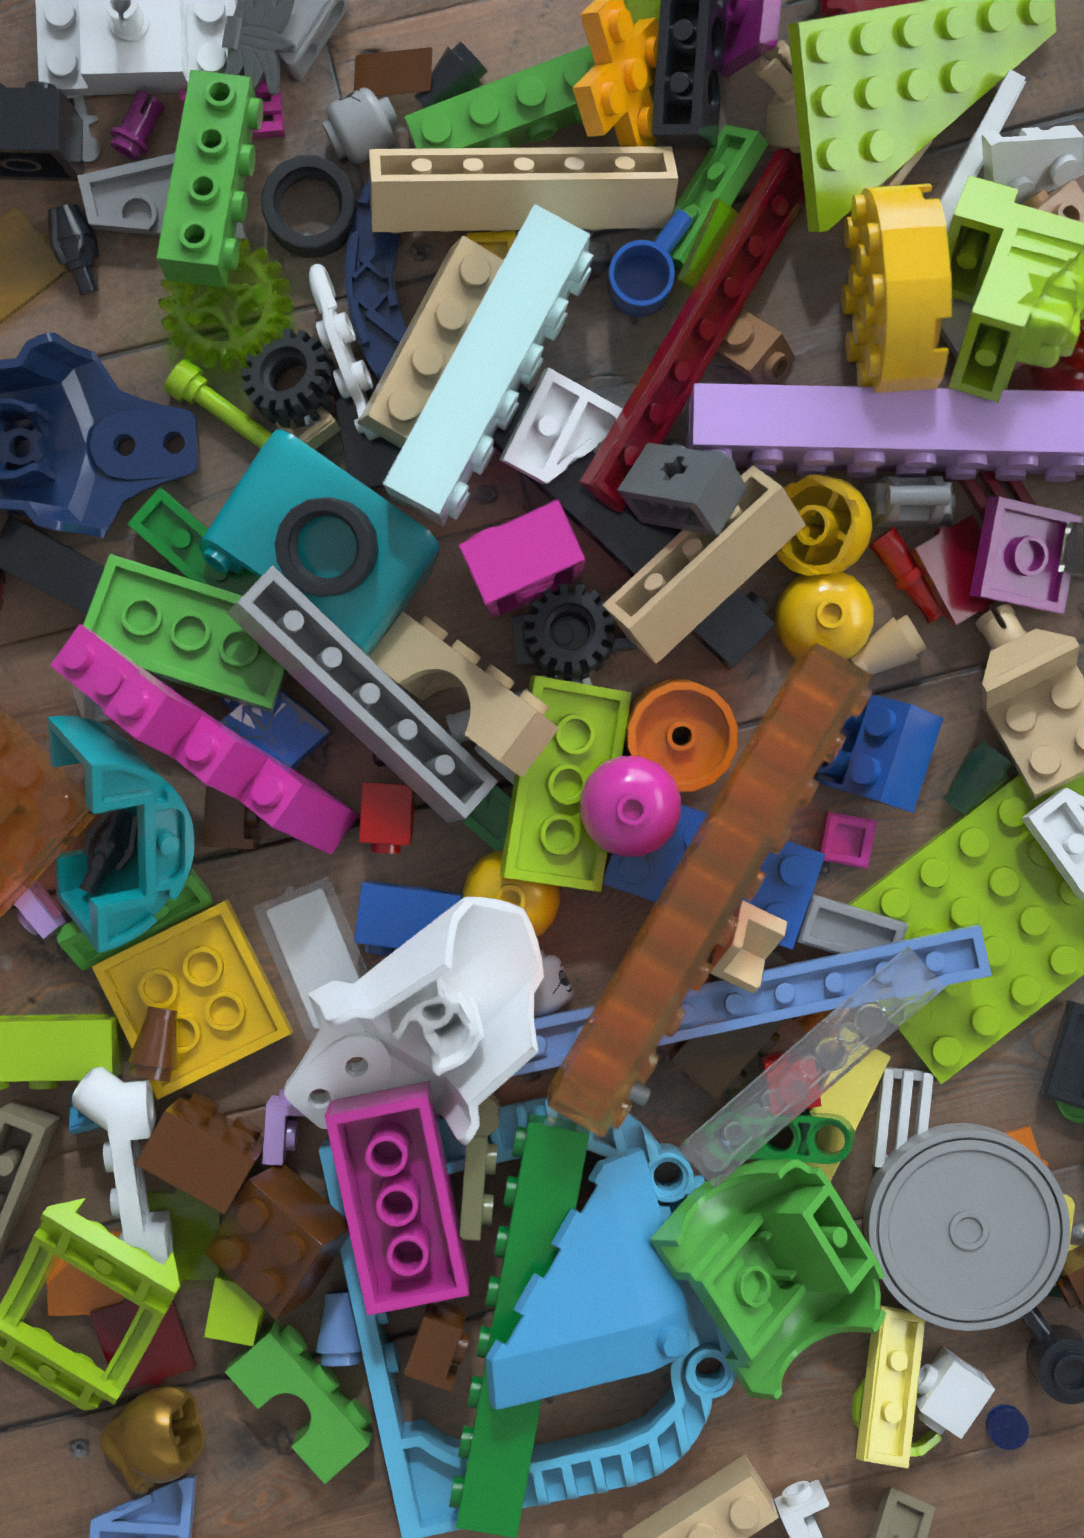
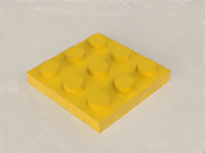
M228 899L91 966L132 1049L146 1018L148 1007L178 1011L176 1020L177 1070H172L170 1082L149 1079L157 1100L293 1032Z

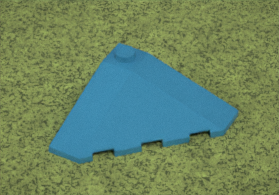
M635 1147L597 1162L588 1178L596 1186L584 1209L580 1213L571 1208L551 1242L553 1246L560 1249L544 1278L535 1273L533 1274L513 1309L522 1316L510 1339L505 1345L495 1340L487 1354L486 1369L490 1406L495 1410L652 1372L690 1354L687 1305L680 1280L673 1278L649 1240L664 1222L644 1149Z

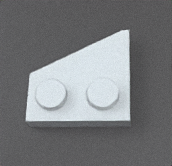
M544 369L499 461L542 484H547L565 471L570 464L578 458L585 456L606 438L622 408L553 369Z

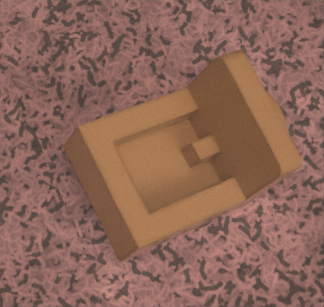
M741 309L715 353L716 357L748 376L753 385H774L781 381L795 360V356L783 334L744 309Z

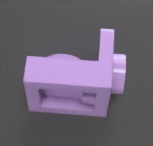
M34 876L19 881L12 877L0 885V916L15 905L19 910L16 913L18 920L31 934L37 935L39 933L45 939L55 935V931L59 927L71 922L70 918Z
M284 1089L279 1090V1096L272 1095L266 1103L262 1164L283 1165L288 1151H296L298 1121H291L290 1116L305 1115L286 1099Z

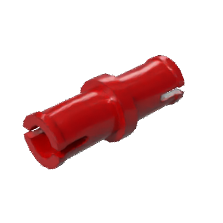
M895 526L886 530L868 545L895 578L892 584L898 591L903 589L924 615L928 624L944 615L910 553L911 549L899 535Z

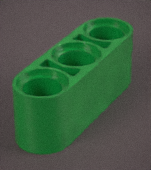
M727 1108L711 1118L705 1132L710 1148L721 1156L762 1160L793 1159L805 1163H838L846 1158L855 1142V1132L851 1123L843 1116L830 1113L787 1111L772 1114L767 1109ZM723 1119H733L741 1125L743 1139L740 1144L731 1145L722 1140L719 1134V1126ZM782 1122L791 1128L794 1140L790 1147L779 1148L771 1143L768 1130L772 1123ZM832 1125L840 1129L845 1139L844 1147L835 1152L827 1151L821 1147L818 1141V1132L821 1127Z

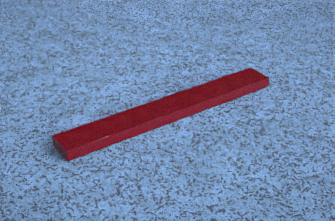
M789 148L777 149L580 480V483L612 511L622 512L627 503L617 491L647 443L662 445L691 396L694 383H698L805 202L802 163Z

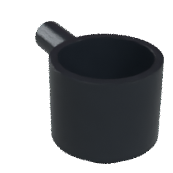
M1037 1306L1034 1307L1030 1312L1020 1317L1033 1335L1026 1353L1027 1365L1031 1374L1054 1400L1064 1404L1084 1402V1337L1069 1326H1050Z

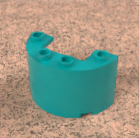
M78 716L48 717L50 765L53 768L78 763L84 766L86 806L93 814L101 813L102 816L107 811L122 809L137 816L138 836L135 853L123 871L115 868L113 874L107 875L98 896L79 888L89 867L86 864L89 856L82 853L83 849L54 854L56 899L96 951L101 953L119 947L147 931L157 922L154 916L163 908L170 898L173 900L177 899L192 866L195 843L194 828L189 811L180 795L119 732L89 718Z

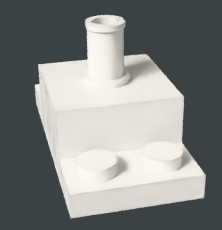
M35 0L39 81L55 85L62 90L65 96L135 94L137 90L149 94L179 93L181 90H187L190 70L225 73L228 49L222 48L226 17L234 15L237 0Z

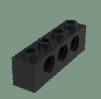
M661 0L651 135L666 146H672V148H717L726 30L725 11L728 0Z

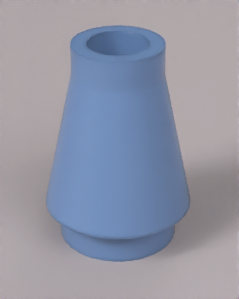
M349 1291L325 1292V1304L316 1347V1353L321 1354V1365L349 1366L361 1363L360 1352L362 1350Z

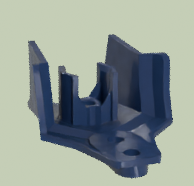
M50 332L27 340L16 358L0 360V515L29 516L37 526L105 538L125 501L147 490L171 481L189 477L197 472L199 467L197 420L192 412L144 400L119 390L94 351L74 345L59 334ZM175 437H182L185 444L179 453L173 454L165 448V443H170ZM127 439L134 440V451L130 455L122 456L120 453L121 443Z

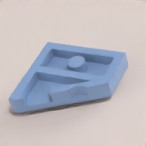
M197 1474L186 1475L96 1515L90 1523L89 1538H192Z

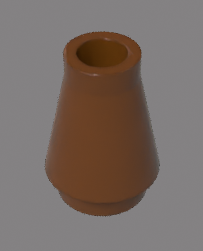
M148 1007L146 1018L127 1063H132L130 1076L170 1082L172 1070H177L176 1020L178 1011Z

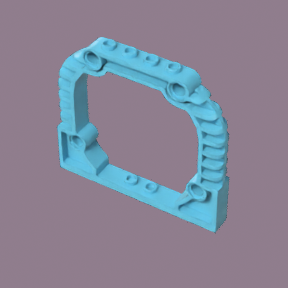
M557 1094L501 1105L498 1108L500 1109L499 1127L488 1136V1143L497 1144L496 1163L518 1159V1157L512 1156L517 1126L527 1127L529 1113L589 1124L590 1134L587 1150L607 1158L635 1147L644 1149L663 1222L671 1216L696 1188L705 1182L703 1174L694 1176L687 1155L679 1146L671 1143L659 1144L649 1129L630 1113L615 1104L586 1095ZM438 1115L437 1118L449 1175L465 1170L466 1145L457 1140L447 1121ZM326 1139L319 1148V1154L330 1205L346 1218L330 1140ZM673 1162L680 1167L678 1177L668 1183L658 1181L654 1177L655 1169L661 1163ZM349 1235L340 1252L402 1538H423L461 1530L456 1528L458 1509L449 1507L454 1475L464 1477L467 1458L458 1457L459 1439L437 1429L427 1420L404 1421L394 1374L401 1370L399 1352L395 1341H387L384 1324L390 1323V1312L367 1316ZM680 1280L687 1305L690 1354L668 1364L672 1383L670 1390L646 1415L616 1428L534 1445L522 1509L537 1505H548L551 1502L565 1499L572 1500L579 1498V1496L593 1493L600 1494L621 1487L635 1486L637 1483L661 1475L681 1457L683 1458L691 1449L690 1447L698 1438L708 1420L713 1398L725 1395L731 1389L735 1380V1374L725 1359L732 1349L688 1280ZM713 1357L721 1362L720 1367L711 1374H702L696 1370L697 1364L705 1358Z

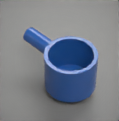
M677 209L654 242L648 240L629 242L622 246L613 256L608 275V293L613 304L624 314L633 317L650 316L658 312L668 301L675 277L674 264L670 253L693 223V219L686 212Z

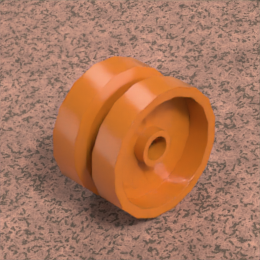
M686 678L663 679L646 686L630 702L624 747L628 756H642L659 763L674 778L679 792H694L713 784L730 767L738 748V725L730 706L714 690ZM685 726L687 729L683 733L686 741L679 745L676 741L672 740V733L675 728Z

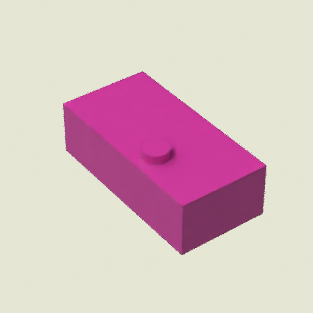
M558 500L497 528L495 526L485 529L459 545L467 567L492 620L533 602L535 598L543 597L542 592L548 588L555 592L559 590V584L567 583L568 586L581 580L585 562L584 555Z
M430 1081L330 1100L325 1114V1121L367 1316L468 1296L470 1271L462 1237H460V1223Z

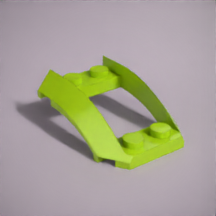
M86 1198L48 1206L40 1218L42 1220L41 1225L34 1234L26 1255L0 1304V1360L83 1411L98 1408L102 1400H107L115 1405L150 1345L180 1287L173 1251L164 1265L152 1259L145 1250L139 1247H132L109 1233L100 1223L82 1217L79 1213ZM59 1258L140 1306L106 1371L97 1367L95 1362L82 1353H74L54 1341L47 1331L31 1327L23 1322Z

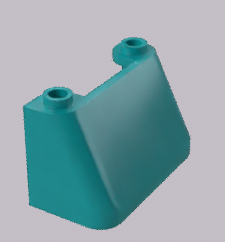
M281 429L275 430L264 443L201 539L200 551L203 553L202 557L213 569L223 574H226L228 571L240 573L245 567L261 578L274 566L284 576L277 564L274 543L279 524L290 509L307 499L333 497L353 503L367 514L377 533L379 552L374 570L362 585L346 594L319 597L300 592L369 657L402 611L404 612L431 576L440 551V545L432 533L296 436ZM331 516L317 517L308 522L299 534L297 542L298 557L303 566L312 574L323 578L337 577L346 572L355 560L357 552L356 537L350 526L341 519Z

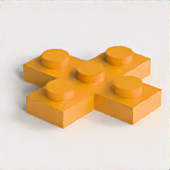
M594 0L580 14L595 65L572 88L587 137L605 135L614 126L620 147H652L658 140L651 135L654 104L649 87L655 81L659 32L656 17L639 19L633 25L632 16L625 8L623 0Z

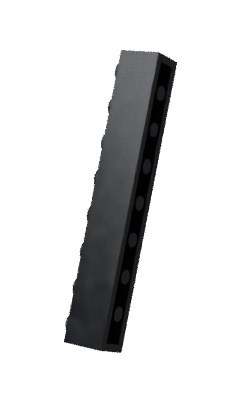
M521 383L517 390L519 396L516 401L519 403V406L506 430L497 427L492 436V439H494L493 446L501 454L536 386L529 390ZM593 450L582 458H578L565 471L547 484H542L523 474L552 502L558 500L564 514L631 577L683 531L681 529L642 523L627 504L622 512L612 511L580 483V480L596 455ZM737 588L690 633L730 670L737 665L775 623L768 617L772 612L771 608L758 595L750 591L745 596Z

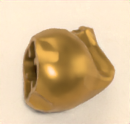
M174 1386L151 1389L136 1397L109 1422L100 1436L102 1452L121 1472L132 1495H144L148 1493V1488H151L156 1483L171 1482L182 1476L202 1454L205 1445V1433L200 1420L196 1398L183 1387Z

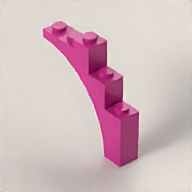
M82 624L78 625L50 665L102 707L104 714L136 740L173 757L206 785L238 799L271 827L331 855L360 815L328 789L283 764L205 713Z

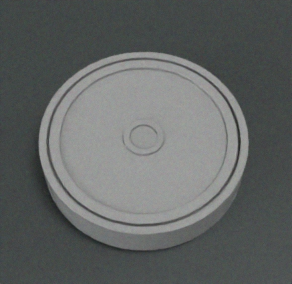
M950 1123L928 1128L926 1132L911 1136L907 1139L906 1143L897 1150L894 1149L885 1158V1163L877 1169L866 1194L863 1212V1231L865 1240L878 1259L885 1275L882 1278L884 1284L905 1308L916 1316L944 1328L978 1331L996 1328L1019 1319L1030 1312L1048 1295L1057 1282L1067 1259L1070 1243V1218L1063 1192L1048 1167L1022 1143L1004 1132L988 1126L971 1123Z

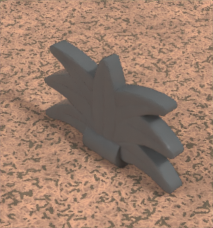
M277 0L237 1L234 15L226 17L222 48L228 49V61L224 74L239 76L244 74V76L251 77L255 93L266 77L268 92L271 95L277 96L280 87L278 52L290 51L296 47L293 41L282 35L291 16L295 0H280L279 4H277Z

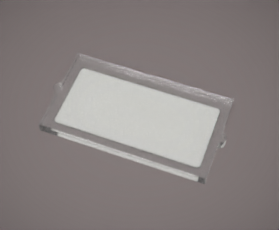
M329 876L298 889L288 887L284 895L252 907L307 1042L314 1039L319 1028L309 999V993L331 981L353 984L368 972L356 943H354V937Z

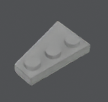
M175 153L77 175L88 224L93 230L160 236ZM237 222L235 239H238L241 244H248L244 224Z

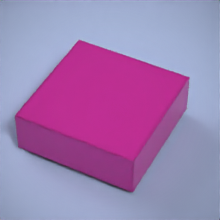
M826 811L818 852L826 854L824 861L868 869L877 821Z

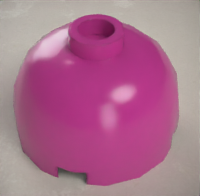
M619 756L601 763L587 777L580 794V817L588 836L601 849L620 857H642L660 849L674 835L681 818V795L674 778L659 763L642 756Z

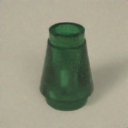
M981 740L975 749L969 747L948 788L949 791L943 799L967 816L972 809L978 806L1010 777L1007 772L1014 763Z

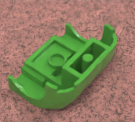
M758 1160L742 1164L710 1178L696 1188L649 1239L675 1280L689 1281L732 1349L725 1359L749 1397L777 1401L783 1394L782 1379L785 1371L803 1350L824 1337L838 1333L862 1332L875 1334L886 1316V1312L880 1309L881 1292L878 1279L884 1278L885 1275L878 1259L830 1180L819 1167H811L800 1160Z

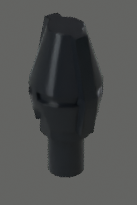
M66 204L50 208L48 210L49 245L59 265L67 266L69 273L73 272L80 296L98 292L99 288L92 269L95 266L94 259L99 257L98 243L94 231L77 204Z
M122 809L107 811L91 827L86 835L82 852L89 856L86 862L89 867L81 882L80 889L98 896L107 875L113 874L115 868L123 871L136 850L138 836L137 816Z

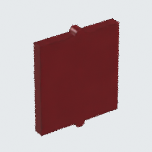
M973 515L964 518L949 528L942 526L936 529L934 537L910 550L950 627L958 625L976 613L981 615L989 611V605L995 601L969 596L981 536V530Z
M124 1298V1301L93 1310L90 1313L108 1365L140 1306L127 1298ZM174 1299L123 1391L148 1383L158 1386L164 1378L195 1369L196 1363Z

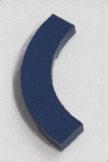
M369 178L360 195L357 217L347 238L345 285L350 317L359 346L377 380L380 381L407 330L399 308L396 292L397 252L402 233L372 232Z

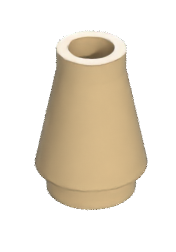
M908 615L898 620L892 617L867 640V643L851 660L864 680L873 674L918 660L917 654L927 649Z

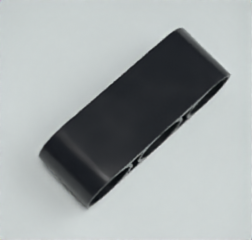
M10 515L0 531V568L81 613L88 614L105 568L104 566Z

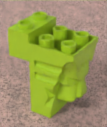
M969 175L954 211L947 240L952 298L975 305L949 388L999 403L1003 389H1006L1016 362L1050 368L1056 365L1060 356L1072 355L1080 334V321L1084 318V223L1017 204L1015 200L1019 189Z

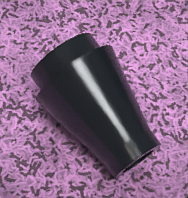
M459 41L452 50L447 46L432 70L430 91L417 92L414 97L424 108L478 88L482 85L480 79L488 71L474 54Z

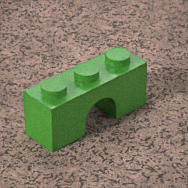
M275 1319L260 1332L254 1346L245 1345L232 1357L225 1373L257 1409L262 1407L272 1397L284 1393L296 1395L307 1404L311 1418L297 1430L291 1447L317 1477L326 1484L370 1445L374 1429L371 1425L373 1420L368 1410L357 1399L350 1401L339 1389L340 1382L329 1366H322L321 1362L317 1364L305 1350L307 1349V1344L301 1334L290 1325L284 1327L278 1319Z

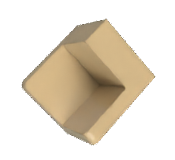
M742 900L719 929L710 973L750 993H755L761 986L765 960L784 938L787 921Z

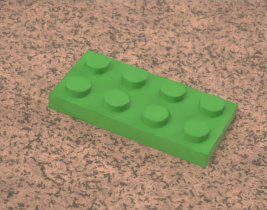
M109 554L83 625L94 631L151 675L272 713L287 672L226 614L243 597L242 595Z

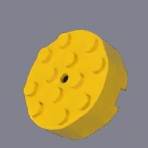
M931 184L864 188L860 195H853L852 217H845L844 242L846 248H850L848 284H843L841 288V307L843 315L852 314L853 332L846 333L847 362H856L858 387H875V393L937 389L944 377L948 348H937L940 338L942 318L951 317V270L946 223L940 199L924 200L923 198L924 192H932Z

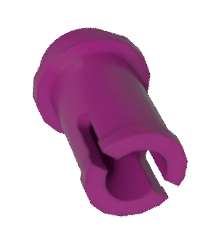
M141 90L135 92L134 99L120 127H114L111 131L113 137L111 142L112 148L132 160H138L140 154L148 152L149 147L146 142L159 116L165 109L164 104L154 96L148 105L146 99L149 93Z

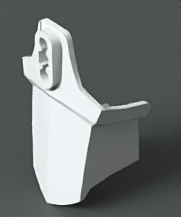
M464 897L355 983L331 981L310 992L309 999L319 1028L300 1064L284 1086L286 1099L317 1127L327 1129L325 1114L330 1100L430 1081L436 1113L447 1121L457 1140L463 1145L469 1144L480 1126L478 1106L538 1053L534 1024V993L544 978L538 940L524 908L497 899ZM353 1057L364 1058L362 1061L358 1063H350L346 1067L347 1061ZM316 1089L326 1090L325 1093L320 1095L312 1093Z

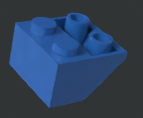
M832 685L802 779L913 813L943 718L909 703Z

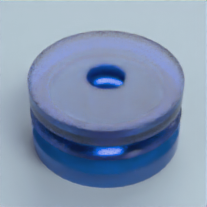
M1000 1404L992 1408L988 1413L985 1422L986 1430L997 1446L1006 1450H1014L1026 1442L1029 1436V1424L1019 1409L1013 1405Z

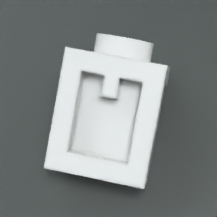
M814 1480L810 1483L808 1481H799L785 1488L782 1495L775 1498L774 1501L789 1537L823 1538L813 1514L827 1508L830 1504L819 1480Z

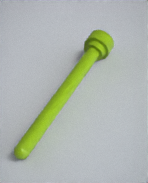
M187 358L181 360L168 376L163 390L180 403L184 400L190 404L197 402L261 449L272 433L208 387V380L202 376V369Z

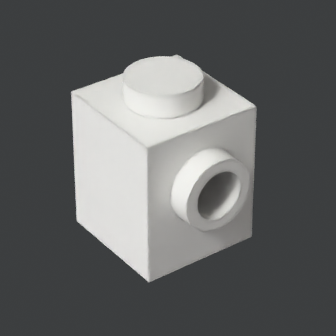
M943 1346L932 1364H925L920 1369L916 1405L920 1412L917 1416L935 1432L943 1434L947 1429L962 1439L994 1393L995 1388L984 1373Z

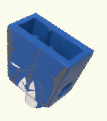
M282 688L272 713L219 697L231 711L220 723L292 769L298 766L335 732L327 723Z

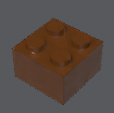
M183 1093L164 1111L135 1165L225 1215L240 1194L263 1153L264 1137L260 1136L262 1130L247 1119L236 1117L234 1121L217 1111L219 1105L202 1094L193 1093L192 1096Z
M283 1163V1165H275L248 1179L204 1254L277 1320L311 1297L350 1233L347 1219Z

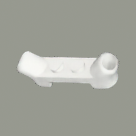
M104 1067L92 1068L75 1089L72 1095V1103L75 1109L108 1131L109 1142H104L103 1158L106 1172H114L116 1188L111 1189L110 1206L113 1219L121 1218L122 1233L118 1238L132 1247H139L145 1250L152 1259L164 1265L172 1251L174 1252L169 1210L149 1212L144 1171L141 1167L135 1165L141 1154L139 1139L150 1138L156 1121L151 1083L149 1079L123 1082Z

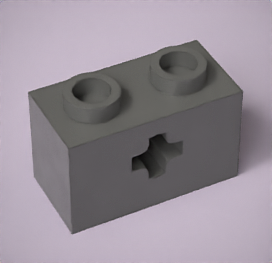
M647 443L617 491L642 523L718 536L748 487L736 470L735 462L721 451L710 450L708 452L687 449L678 444L667 446Z

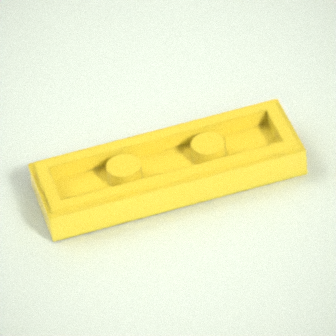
M880 1305V1309L886 1312V1316L878 1331L870 1335L856 1459L909 1468L925 1320L916 1316L911 1311Z

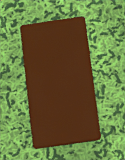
M432 47L356 55L354 91L365 87L373 91L375 96L430 91Z

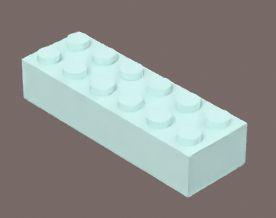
M534 204L383 483L391 499L444 527L449 516L455 520L458 519L471 494L468 492L469 485L467 483L473 471L481 475L494 453L495 448L492 447L494 439H492V436L497 427L506 430L519 406V403L516 402L519 393H517L518 388L522 382L530 386L543 362L541 354L544 350V347H542L546 337L552 341L556 339L568 315L565 310L569 303L567 301L569 294L572 293L579 296L590 276L592 268L589 266L594 255L588 252L589 233Z

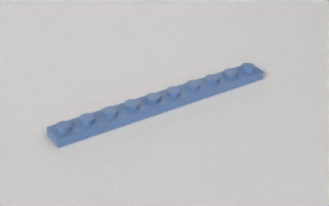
M973 925L764 969L761 986L755 993H750L723 979H717L534 1018L538 1053L512 1076L989 977L992 974L981 926Z

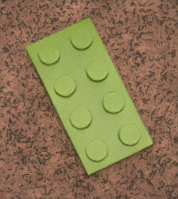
M536 675L530 676L528 691L549 707L544 716L555 724L559 730L522 778L515 773L499 877L601 892L607 851L601 849L586 832L580 817V794L587 777L601 763L622 756L632 692Z

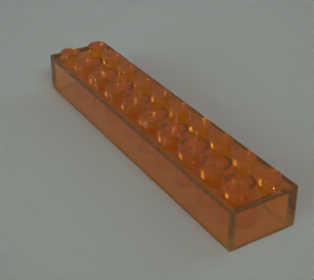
M819 643L802 649L547 1088L548 1107L604 1138L610 1126L617 1130L620 1128L633 1104L629 1100V1096L637 1080L644 1084L659 1060V1056L655 1052L663 1034L671 1038L685 1016L686 1010L681 1008V1003L688 991L692 989L698 992L706 981L713 966L708 963V957L716 943L724 947L734 933L739 919L734 917L733 914L743 897L751 901L759 890L766 873L759 869L767 855L771 852L777 855L788 840L792 827L786 823L792 812L797 807L804 809L813 797L819 785V782L813 779L817 769L824 761L830 764L842 747L846 736L839 733L842 726L850 716L857 718L867 704L872 690L868 689L866 685L872 674Z

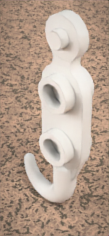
M315 264L311 266L308 277L319 314H322L323 320L316 322L317 332L326 351L333 349L339 369L334 370L333 374L338 390L344 399L353 398L358 417L360 418L368 403L366 391L373 389L372 379L364 361L356 362L350 343L356 341V336L346 312L337 314L335 311L337 309L336 293L331 278L323 265ZM359 418L354 420L359 434L364 432L370 441L380 437L358 424Z

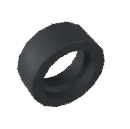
M297 155L281 162L267 177L261 193L262 214L273 238L286 251L303 258H322L338 251L347 242L348 234L357 217L358 201L347 174L333 161L317 155ZM304 179H318L326 182L335 190L339 199V213L335 223L328 230L317 235L304 236L294 232L285 223L281 214V201L285 192L293 184Z
M333 497L307 499L290 509L279 524L274 543L277 564L285 578L300 591L319 597L346 594L362 585L374 570L379 552L377 533L367 514L353 503ZM331 516L341 519L350 526L356 537L357 552L355 560L346 572L337 577L323 578L312 574L303 566L298 557L297 542L299 534L308 522L317 517Z

